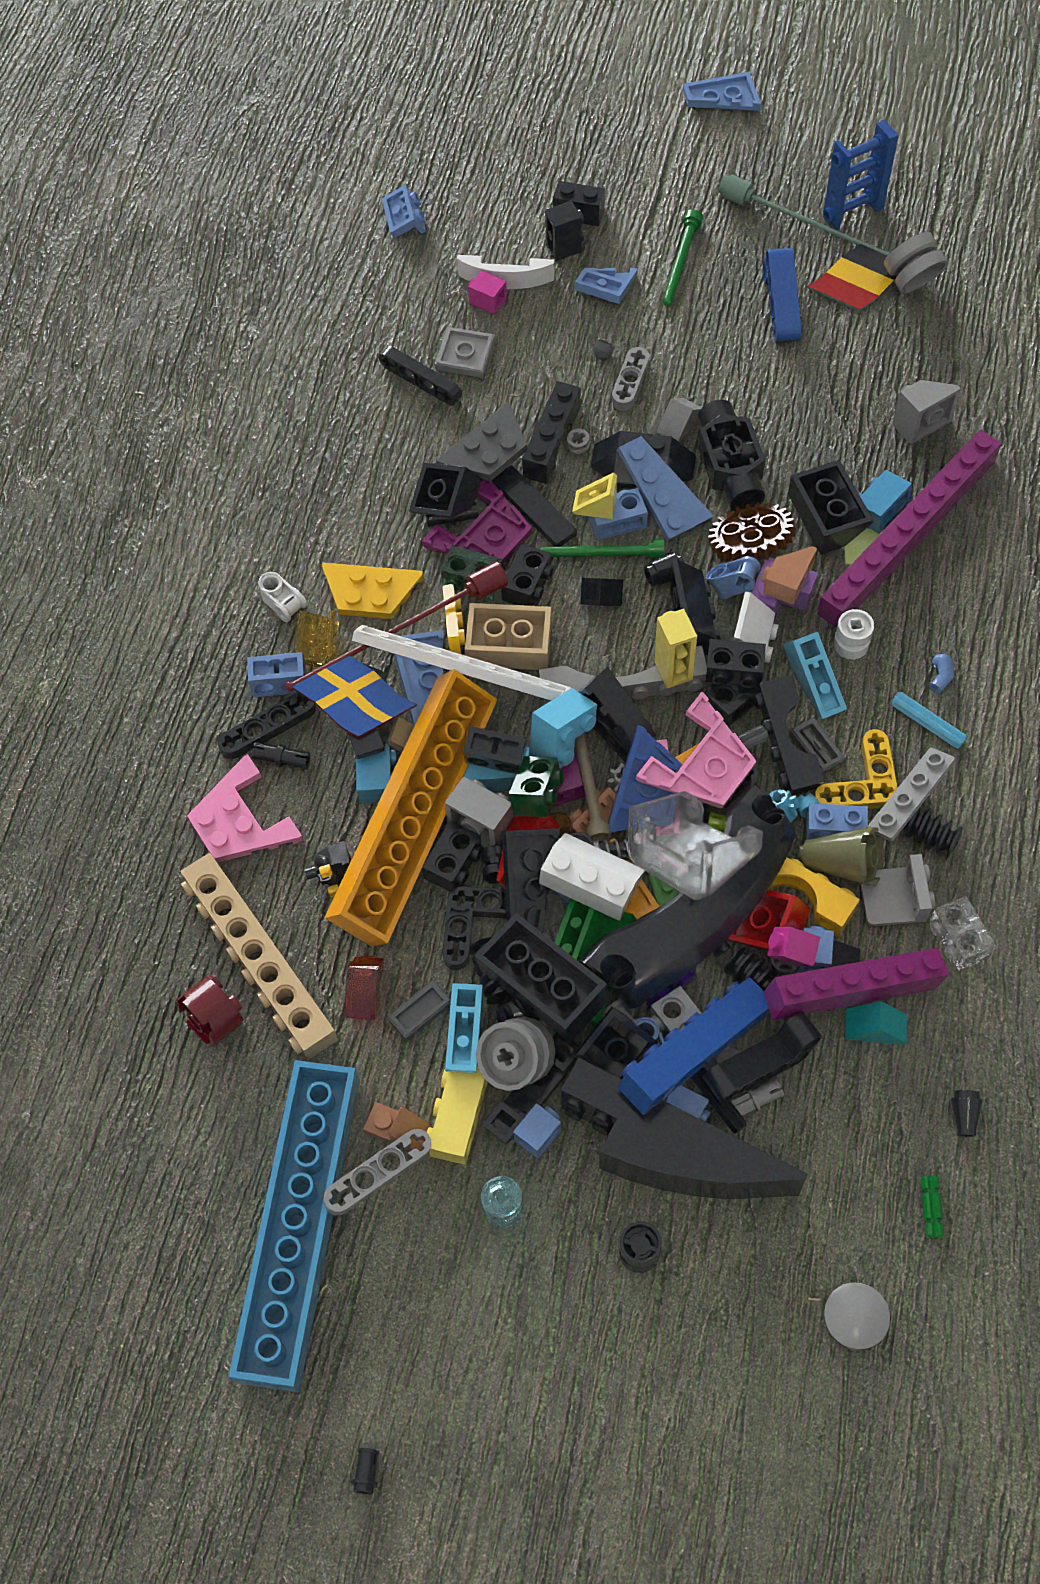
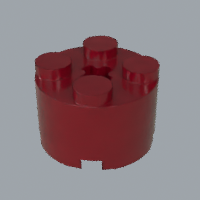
M213 974L204 977L175 1000L180 1014L184 1010L186 1011L188 1019L185 1022L205 1044L210 1043L211 1047H214L227 1037L244 1020L239 1012L242 1009L240 1002L232 994L227 996L224 993L221 982Z

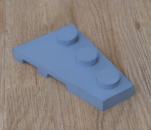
M749 72L684 83L682 87L688 107L761 111V101Z

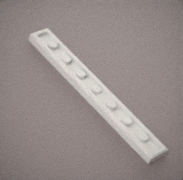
M360 625L354 631L352 641L448 670L455 669L461 674L551 701L571 689V687L365 625Z

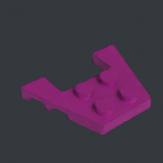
M482 479L477 498L489 506L460 537H456L439 525H436L423 538L422 544L427 549L485 565L497 561L502 567L518 550L521 544L532 534V527L515 506H511L504 497V493L497 489L492 480Z

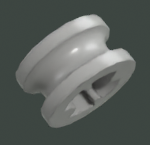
M583 429L570 431L567 435L568 449L575 454H582L588 451L590 448L588 432ZM579 439V441L583 440V442L577 444V441L574 443V440Z

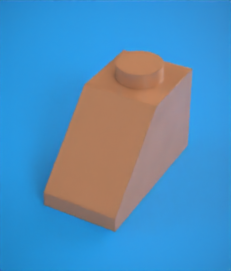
M811 546L776 557L772 567L767 566L762 575L761 581L765 583L763 594L794 605L814 565L817 548Z

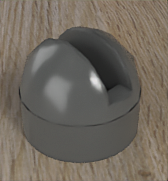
M597 339L593 351L598 359H607L612 355L615 346L607 341Z

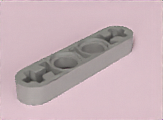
M413 1129L330 1185L324 1194L326 1210L333 1215L347 1213L423 1160L431 1148L429 1134L421 1129ZM414 1138L416 1141L422 1139L424 1141L422 1151H419L417 1148L411 1150L407 1155L410 1160L406 1161L403 1152L410 1148L411 1139ZM387 1155H395L399 1159L400 1165L396 1170L388 1171L383 1167L382 1159ZM361 1173H368L373 1177L374 1183L368 1189H361L356 1185V1177ZM349 1182L352 1191L358 1196L353 1198L351 1192L345 1196L343 1206H340L338 1203L332 1205L330 1203L333 1198L332 1193L336 1192L338 1195H342L348 1191V1186L345 1184Z

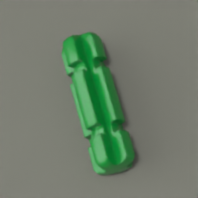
M934 1175L923 1176L921 1179V1191L924 1192L922 1195L924 1221L927 1222L925 1225V1235L928 1239H941L944 1236L943 1223H940L941 1219H943L941 1194L937 1192L940 1189L938 1176Z

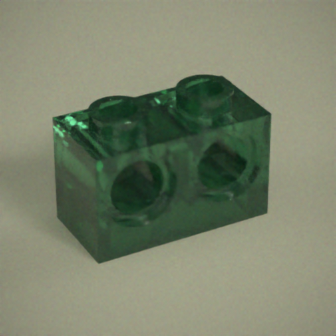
M452 545L441 568L442 584L444 586L453 585L454 590L463 591L465 590L466 577L494 561H497L503 568L502 559ZM495 592L488 595L486 598L492 599Z

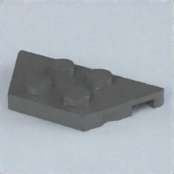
M506 402L440 456L436 463L464 466L483 480H493L523 455L527 449V443L510 404Z

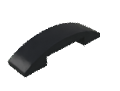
M556 1033L552 1037L556 1051L555 1058L548 1074L535 1083L513 1090L504 1102H499L482 1123V1126L507 1145L514 1138L513 1131L537 1103L542 1107L577 1060L573 1055L580 1047L574 1041L569 1043Z

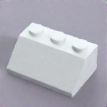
M564 833L553 845L541 868L539 883L620 921L645 869Z

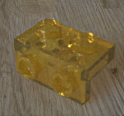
M302 610L299 611L296 621L293 653L302 652L306 665L319 668L327 664L329 660L334 659L337 646L333 644L339 627V622L335 621L336 611L330 610L327 616Z

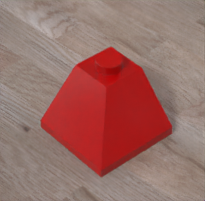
M767 890L750 915L726 940L769 950V938L773 933L774 927H793L803 931L811 909L795 895Z

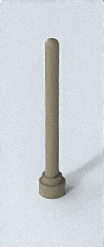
M583 733L575 738V746L591 820L588 823L587 834L593 840L603 842L611 838L609 824L601 816L587 743Z

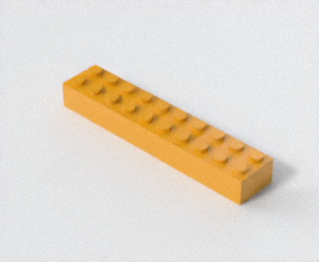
M455 669L437 677L324 917L371 947L389 942L445 818V801L461 781L468 767V763H465L463 750L469 728L473 726L485 729L498 700Z

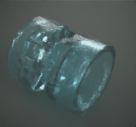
M499 1176L492 1178L484 1185L481 1192V1202L486 1219L492 1225L500 1228L516 1224L524 1210L522 1191L518 1183L512 1178Z

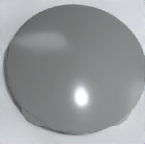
M847 1283L836 1288L829 1296L824 1308L825 1323L829 1332L839 1343L850 1350L867 1349L875 1346L885 1337L889 1329L890 1312L885 1299L877 1290L863 1283Z

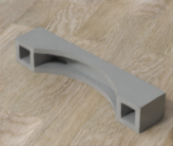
M696 646L693 680L666 688L656 665L640 673L616 678L629 697L636 700L661 694L668 696L675 692L687 690L695 692L702 688H707V682H705L707 665L702 646ZM568 666L539 669V678L571 687L576 691L581 690L595 677L576 671ZM542 698L543 706L551 700Z

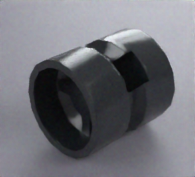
M643 1221L631 1223L624 1228L620 1236L619 1256L627 1269L635 1273H644L657 1265L662 1243L659 1231L653 1225Z

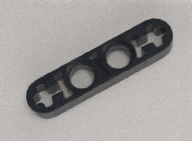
M386 347L378 357L380 363L387 370L450 406L455 405L463 395L462 390L455 382L394 347Z
M294 693L220 735L218 747L221 754L227 759H235L251 751L252 748H256L253 746L256 741L265 743L310 718L316 711V704L300 693ZM303 701V703L307 704L308 706L306 708H303L302 706H299V703ZM290 707L292 709V712L294 711L295 715L291 716L289 710ZM278 713H283L287 716L286 720L282 723H274L272 718ZM258 726L263 729L259 736L252 737L248 735V731L252 727ZM241 734L244 735V738H245V741H246V742H244V743H243L242 738H240V735H241ZM231 741L236 747L231 749L227 746V743Z

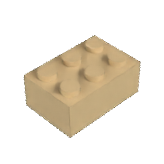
M470 603L465 656L508 669L539 670L548 668L552 628L551 607Z

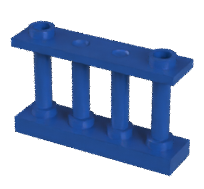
M886 120L876 123L873 139L847 150L839 140L834 142L823 216L835 230L840 229L843 213L867 203L875 212L884 209L898 141V134ZM871 151L870 158L851 166L853 158ZM868 169L865 177L848 184L849 177ZM864 188L862 195L845 202V196Z

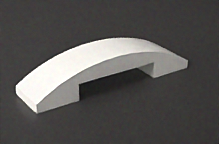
M457 255L458 275L468 281L475 278L481 270L505 280L507 289L540 286L554 281L555 278L554 259L530 258L529 266L484 264L482 263V256Z

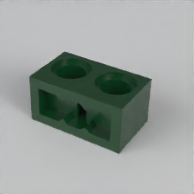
M524 756L509 792L514 816L548 817L551 807L556 804L558 788L562 787L564 783V772L559 768L557 757Z

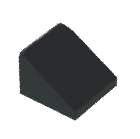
M833 941L831 967L860 962V949L839 941Z

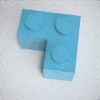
M571 688L532 712L529 756L557 757L559 768L570 764L574 758L575 738L590 731L595 726L597 704Z

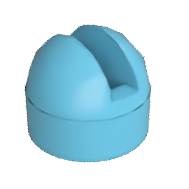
M805 793L804 796L799 795L797 799L800 807L797 808V811L801 817L806 818L809 803L820 802L811 793Z

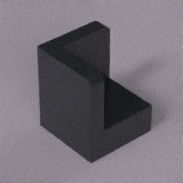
M582 577L580 604L595 606L622 605L623 579Z

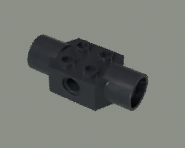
M727 400L709 402L698 413V419L702 427L700 429L698 449L712 489L725 491L730 508L735 512L736 507L745 509L746 504H749L750 507H754L757 502L761 504L765 499V493L760 482L763 478L765 457L751 420L736 416L731 402Z

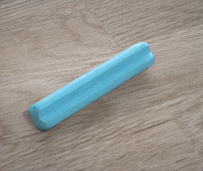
M898 692L894 696L891 703L892 706L953 747L959 749L966 741V734L903 692Z

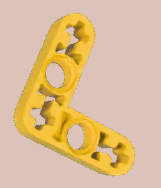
M878 729L869 730L865 733L862 740L861 749L867 780L820 785L815 792V797L820 804L868 806V809H879L885 805L898 787L889 739L883 731ZM871 740H876V743L879 744L878 754L874 755L875 748L873 743H870ZM882 763L886 766L887 772L878 774L873 771L872 765ZM880 789H885V792L889 794L888 798H884L883 794L879 793ZM858 790L863 794L864 798L861 801H853L849 798L848 792ZM869 790H871L870 795H873L871 800L869 799ZM840 792H843V795H842V801H843V802L840 801V799H841V796H839V793H840ZM823 794H828L829 798H832V801L826 802V799L823 798Z

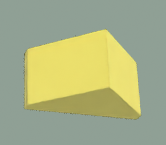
M611 473L577 490L572 512L576 515L613 519L617 499V475Z

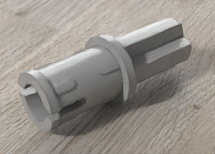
M774 1078L772 1081L749 1090L747 1093L730 1101L741 1115H745L753 1110L760 1111L761 1106L784 1097L782 1089L778 1088L780 1084Z

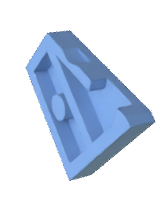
M584 268L575 281L574 290L620 304L636 279L638 269L630 268L629 273H615V268Z

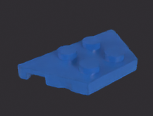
M640 725L636 726L609 816L608 824L611 833L669 823L677 794L636 780V775L651 756L675 773L682 767V764Z

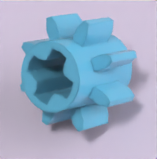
M775 790L769 794L776 808L784 810L791 823L798 816L796 809L800 807L797 797L792 796L790 790Z

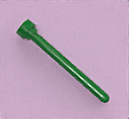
M695 209L687 210L684 215L683 225L685 231L663 298L665 306H670L673 302L693 234L700 229L703 222V214Z
M654 539V542H648V545L540 547L539 550L551 553V557L648 555L649 558L656 559L664 555V539Z

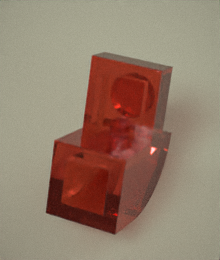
M365 955L354 957L353 961H349L345 987L346 1018L376 1020L380 1005L379 983L384 969V958H374L373 956Z

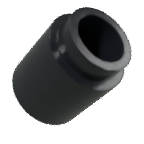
M670 552L649 561L648 565L643 568L648 583L651 586H661L670 582L672 560L678 559L684 562L682 557L674 552Z

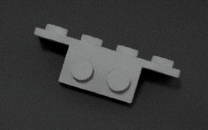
M929 748L869 823L868 827L878 828L880 831L875 832L877 835L893 841L953 766L955 758L935 748Z

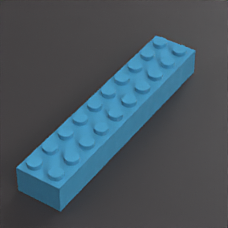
M298 1060L294 1062L229 1372V1378L236 1384L300 1392L333 1220V1214H330L324 1206V1194L330 1185L341 1178L359 1084V1077L355 1068ZM336 1192L332 1193L333 1198L330 1202L332 1205L336 1204Z

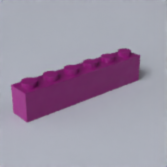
M939 948L775 977L763 993L773 1020L792 1017L799 1012L809 1014L935 990L948 977L949 973Z

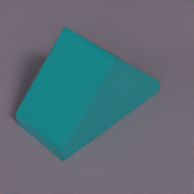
M882 1001L847 1008L845 1011V1039L906 1045L907 1014Z

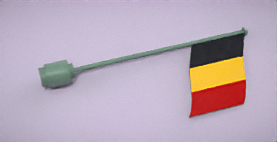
M733 174L731 176L725 175L721 180L718 193L722 194V197L741 206H745L746 203H751L752 200H755L859 245L842 256L822 277L807 285V289L860 311L875 302L895 282L897 276L889 275L883 264L885 258L890 253L756 196L753 183Z

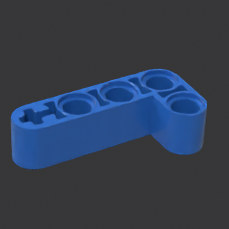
M793 248L767 249L763 261L764 283H768L774 342L800 341L801 320Z

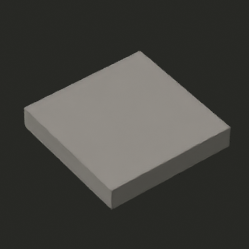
M447 326L435 361V370L483 378L495 343V334Z

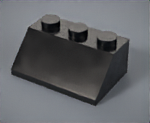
M840 460L791 475L788 495L820 555L845 547L873 523V518Z
M678 559L672 560L670 595L673 610H685L697 635L696 646H702L704 655H708L710 639L721 640L719 627H714L713 620L716 619L714 604H709L708 597H711L710 583L704 580L703 571Z

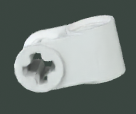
M266 572L259 578L258 583L262 600L284 622L288 623L294 613L300 608L304 609L308 606L305 597L276 572Z

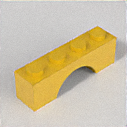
M786 857L779 873L769 887L771 889L778 886H788L804 893L813 906V924L824 927L826 930L834 931V936L837 938L840 937L856 912L860 901L849 889L839 888L832 884L826 876L820 873H813L794 858L789 859Z

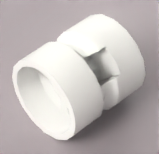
M852 609L840 616L834 638V648L841 657L855 660L867 653L874 630V621L867 612Z

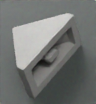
M671 398L656 430V435L672 436L678 442H681L699 420L698 413L702 407L685 398Z

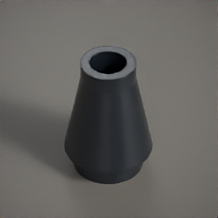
M956 1090L954 1091V1098H951L957 1126V1136L976 1137V1129L983 1102L980 1099V1092Z

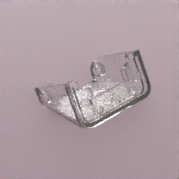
M686 791L629 806L628 853L632 862L694 900L712 895L761 851L763 831L748 825L740 828L735 837L731 838L703 823L704 808L698 798Z

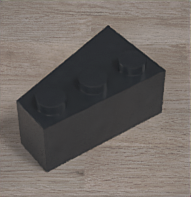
M608 666L578 691L597 704L596 723L593 728L624 762L627 760L637 725L643 726L653 738L656 736L651 724L643 717Z

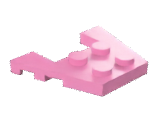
M701 692L688 708L685 715L709 732L677 773L651 756L636 775V780L718 808H723L757 761L735 732H731L723 721L724 718L711 706L708 702V697Z
M248 754L187 815L193 828L217 863L251 855L252 851L264 848L271 850L279 848L280 844L288 842L295 844L303 841L301 833L290 817L263 831L237 791L262 778Z

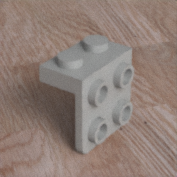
M922 854L910 855L906 867L878 869L875 877H880V880L875 886L860 884L866 922L872 927L923 923L927 921L931 910L935 908L934 893L928 890L927 884L930 880L929 867L927 864H923Z

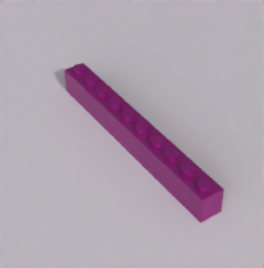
M979 430L821 596L817 615L837 628L838 620L843 613L848 610L858 609L995 463L1001 442Z

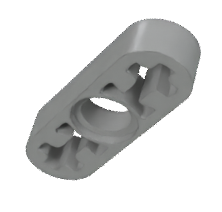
M632 348L626 355L612 392V404L617 410L627 411L635 404L649 366V353L644 348ZM637 358H639L640 360L637 364V367H635L634 361H636ZM632 375L637 380L635 382H627L624 378ZM624 390L627 391V397H625L624 400H621L624 395Z

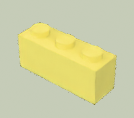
M684 609L668 611L662 616L657 617L654 662L666 688L693 680L697 635Z
M478 1066L476 1073L445 1072L444 1070L441 1080V1087L444 1088L442 1099H436L433 1109V1116L436 1117L434 1128L429 1127L427 1130L431 1139L430 1157L466 1165L488 1084Z

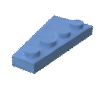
M642 436L617 449L619 456L667 542L714 517Z
M444 630L401 636L443 649ZM393 653L405 698L417 704L416 707L409 710L412 724L415 725L437 677L443 674V668Z

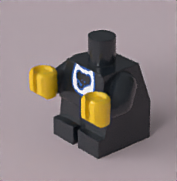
M344 841L327 846L313 856L315 866L304 869L308 880L319 877L322 885H329L327 889L331 898L335 896L339 888L338 883L342 881L351 862V857Z

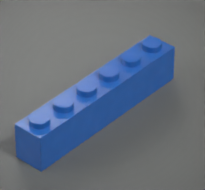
M750 977L741 984L737 981L734 982L724 992L725 996L722 999L718 997L712 999L704 1008V1013L701 1015L698 1012L694 1013L685 1022V1027L679 1031L675 1028L665 1037L664 1044L660 1047L654 1044L645 1052L642 1061L637 1063L634 1060L626 1066L621 1073L624 1077L617 1088L645 1115L767 1016L770 1010L763 993L764 991Z

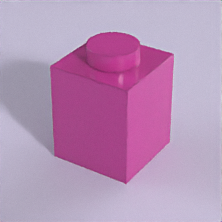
M482 270L468 284L470 304L495 314L507 299L506 281Z
M774 927L773 933L769 938L767 956L796 966H814L820 937L793 927Z

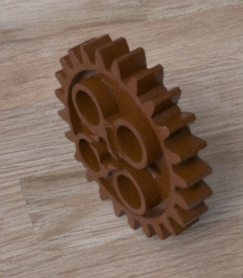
M757 502L754 507L746 504L745 509L736 507V512L734 513L727 511V517L719 516V522L712 523L713 529H709L710 535L708 538L712 552L717 554V558L724 557L725 562L731 559L734 561L745 556L753 557L758 561L761 557L768 560L769 554L779 555L778 549H787L786 544L792 543V537L796 536V528L792 513H787V508L780 509L778 504L771 508L770 503L760 506V503Z

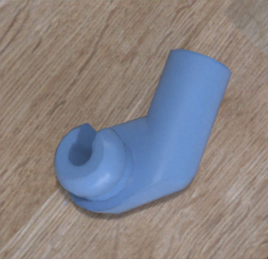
M937 654L932 660V664H935L934 668L938 669L939 674L929 686L937 694L941 693L954 678L953 661L947 654Z

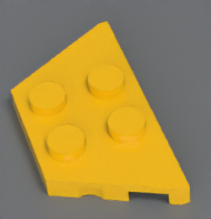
M322 563L323 572L328 581L339 615L392 619L399 611L400 605L405 603L411 596V590L417 583L421 584L424 579L423 571Z

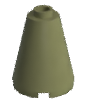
M866 827L807 839L804 845L800 846L799 859L808 869L867 886H875L880 880V877H875L877 869H883L884 864L883 838L876 836L875 832L880 831L876 827Z

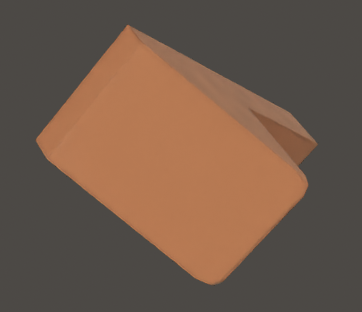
M375 1102L363 1131L365 1134L391 1144L413 1129H421L427 1133L428 1128H432V1125L402 1106L398 1111ZM412 1138L411 1146L407 1150L411 1151L417 1148L419 1151H422L424 1141L422 1139L416 1141Z

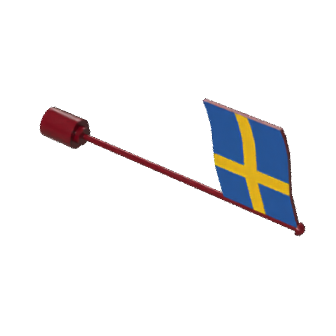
M497 561L488 564L466 577L465 590L387 632L395 634L467 594L471 598L475 597L478 600L487 597L508 585L505 571ZM365 644L292 683L288 681L285 684V688L288 691L292 692L295 690L315 703L340 728L358 738L417 706L416 703L398 694L375 671L352 657L370 647Z

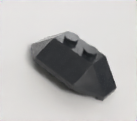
M619 431L594 444L591 468L602 477L615 473L618 486L637 488L617 449L640 436L644 438L682 482L693 479L696 455L672 436Z

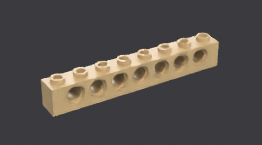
M211 853L181 870L180 872L185 880L181 883L184 891L189 898L195 896L199 901L195 906L204 920L210 917L214 923L210 928L219 941L225 939L229 945L226 951L234 963L241 962L245 968L241 973L250 986L254 983L260 990L256 995L265 1008L272 1007L276 1013L272 1016L274 1022L281 1032L287 1029L291 1035L288 1041L296 1054L303 1053L307 1060H310L338 1041L331 1024ZM208 888H216L214 892L210 894H204V892ZM231 909L227 915H219L222 910ZM238 931H246L242 937H234ZM253 953H262L256 960L249 959ZM272 974L278 975L273 982H264L267 976ZM285 997L294 998L290 1004L280 1005L281 1000ZM299 1021H310L305 1028H296V1024Z

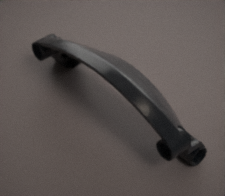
M747 783L725 806L726 826L720 845L707 866L682 892L649 915L602 935L578 960L596 976L601 977L607 983L608 988L616 992L627 1009L641 1006L645 1001L680 979L716 950L750 915L779 873L796 838V833L784 810L776 808L771 796L755 784Z

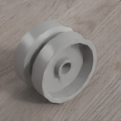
M926 231L906 240L895 248L883 262L889 275L897 276L895 284L901 294H907L923 287L944 271L948 265V260L943 251L935 250L937 242L931 232Z
M522 1016L494 1024L485 1030L477 1044L476 1059L478 1068L485 1080L495 1088L510 1091L521 1089L546 1076L553 1066L556 1051L553 1038L547 1028L536 1019Z

